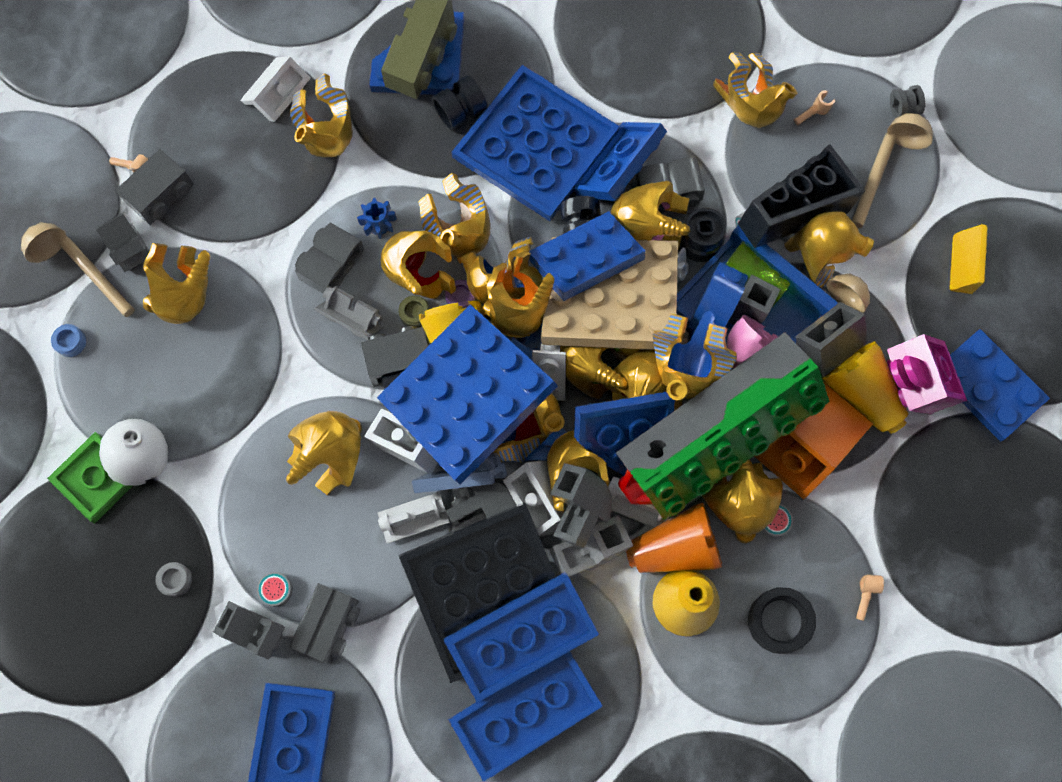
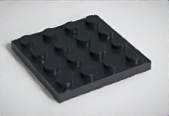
M525 502L399 555L450 683L464 677L445 644L444 638L556 577Z

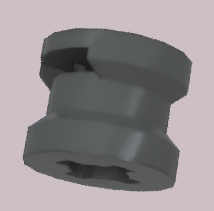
M913 85L908 90L901 88L892 90L890 94V108L894 118L906 113L923 114L925 110V95L921 86Z

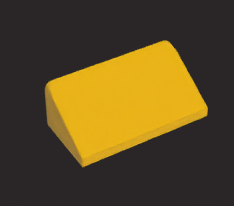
M981 224L954 234L950 272L951 291L973 294L985 282L987 225Z

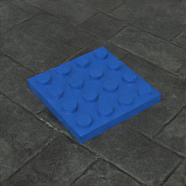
M522 65L454 148L452 158L543 218L551 221L559 211L561 203L570 197L575 186L619 131L620 126Z
M470 304L377 398L458 484H461L558 385Z

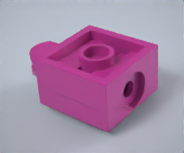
M923 334L887 349L890 357L887 360L889 370L898 387L901 388L898 390L900 401L909 411L933 414L967 401L945 341Z

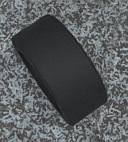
M777 587L762 593L752 603L748 613V628L753 639L763 649L772 653L787 654L802 649L812 639L816 629V614L811 602L802 593L791 588ZM786 601L793 604L799 611L801 628L793 639L778 641L771 638L765 632L762 625V614L770 603Z

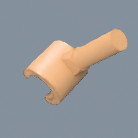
M821 91L815 99L813 106L795 118L794 122L796 125H799L815 114H827L835 103V99L830 103L822 101L828 91Z
M139 154L132 162L111 157L110 164L125 167L135 172L148 158Z
M865 575L860 579L862 598L856 619L865 620L871 600V593L881 594L883 592L884 579L882 576Z

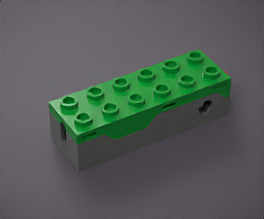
M784 332L616 452L627 469L625 476L618 481L619 488L631 504L653 505L663 520L680 513L687 503L697 496L708 493L715 483L725 476L736 473L743 463L753 456L764 453L771 443L781 436L792 433L799 423L824 409L825 405L830 401L819 367Z

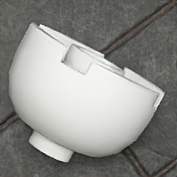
M127 419L116 423L106 431L101 439L99 457L104 470L113 481L123 485L139 486L145 484V480L151 479L154 476L158 477L163 472L168 462V446L164 435L153 423L142 419Z

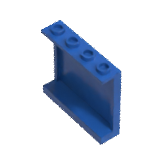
M738 225L732 231L730 239L677 293L676 315L688 318L685 330L689 333L691 339L694 335V330L687 326L719 262L748 275V279L752 274L781 289L768 316L761 323L765 326L764 330L771 335L774 333L779 337L785 332L796 343V336L836 306L838 302L767 244L754 248ZM727 323V325L725 326V328H727L725 336L726 346L728 335L734 326L730 323Z

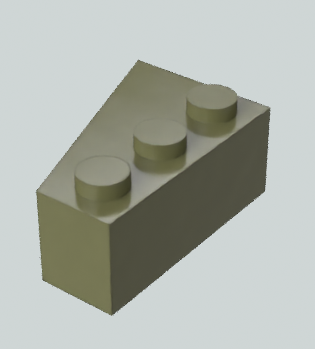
M416 0L412 9L406 7L403 17L407 18L408 21L401 36L395 35L381 69L385 87L414 99H418L421 91L428 88L435 65L439 66L444 57V48L448 41H453L457 32L452 0Z

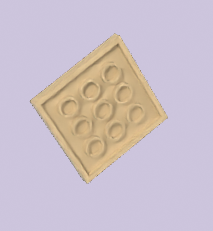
M636 240L645 250V260L565 301L552 288L549 303L543 315L542 345L655 349L652 334L654 331L664 329L668 323L670 313L676 314L678 241Z

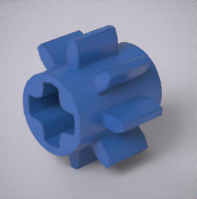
M373 198L372 202L367 205H361L364 215L358 216L357 220L359 225L364 226L363 230L366 236L373 233L381 239L382 235L386 232L394 231L390 222L396 221L397 217L394 211H390L389 201L381 203L376 198Z

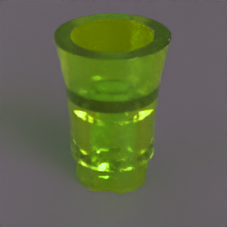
M744 241L741 242L726 263V265L748 275V279L752 274L781 289L773 306L790 285L788 280L781 277L779 271L765 262Z

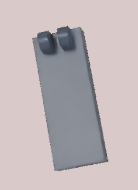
M492 452L461 484H458L446 471L433 472L431 475L427 473L412 480L414 494L489 485L495 483L494 479L506 477L507 473L505 464L501 463L500 456Z

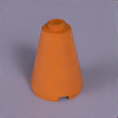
M704 503L696 504L632 539L633 546L626 551L630 567H637L639 573L716 570L721 568L722 561Z

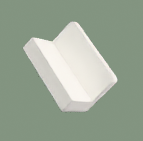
M290 56L277 57L243 96L241 101L245 105H254L270 122H275L292 102L293 95L300 91L311 77Z

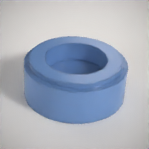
M64 324L53 332L51 345L60 355L74 357L85 348L86 336L75 325Z

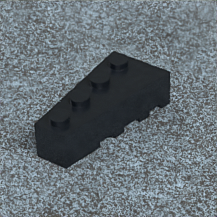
M829 144L820 154L814 155L807 160L805 165L798 170L795 169L783 181L777 182L752 200L738 225L753 247L757 248L797 233L817 215L828 212L849 213L866 190L831 144Z

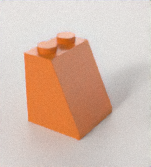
M826 383L824 385L830 402L825 405L824 409L799 423L792 433L781 436L771 443L764 453L754 456L803 500L840 464L873 425L872 422Z

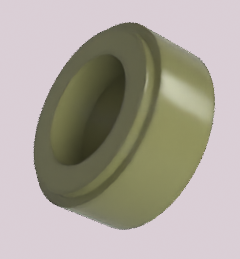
M413 295L406 297L400 303L398 313L405 326H416L419 328L422 327L419 314L425 315L424 311L430 308L424 298Z

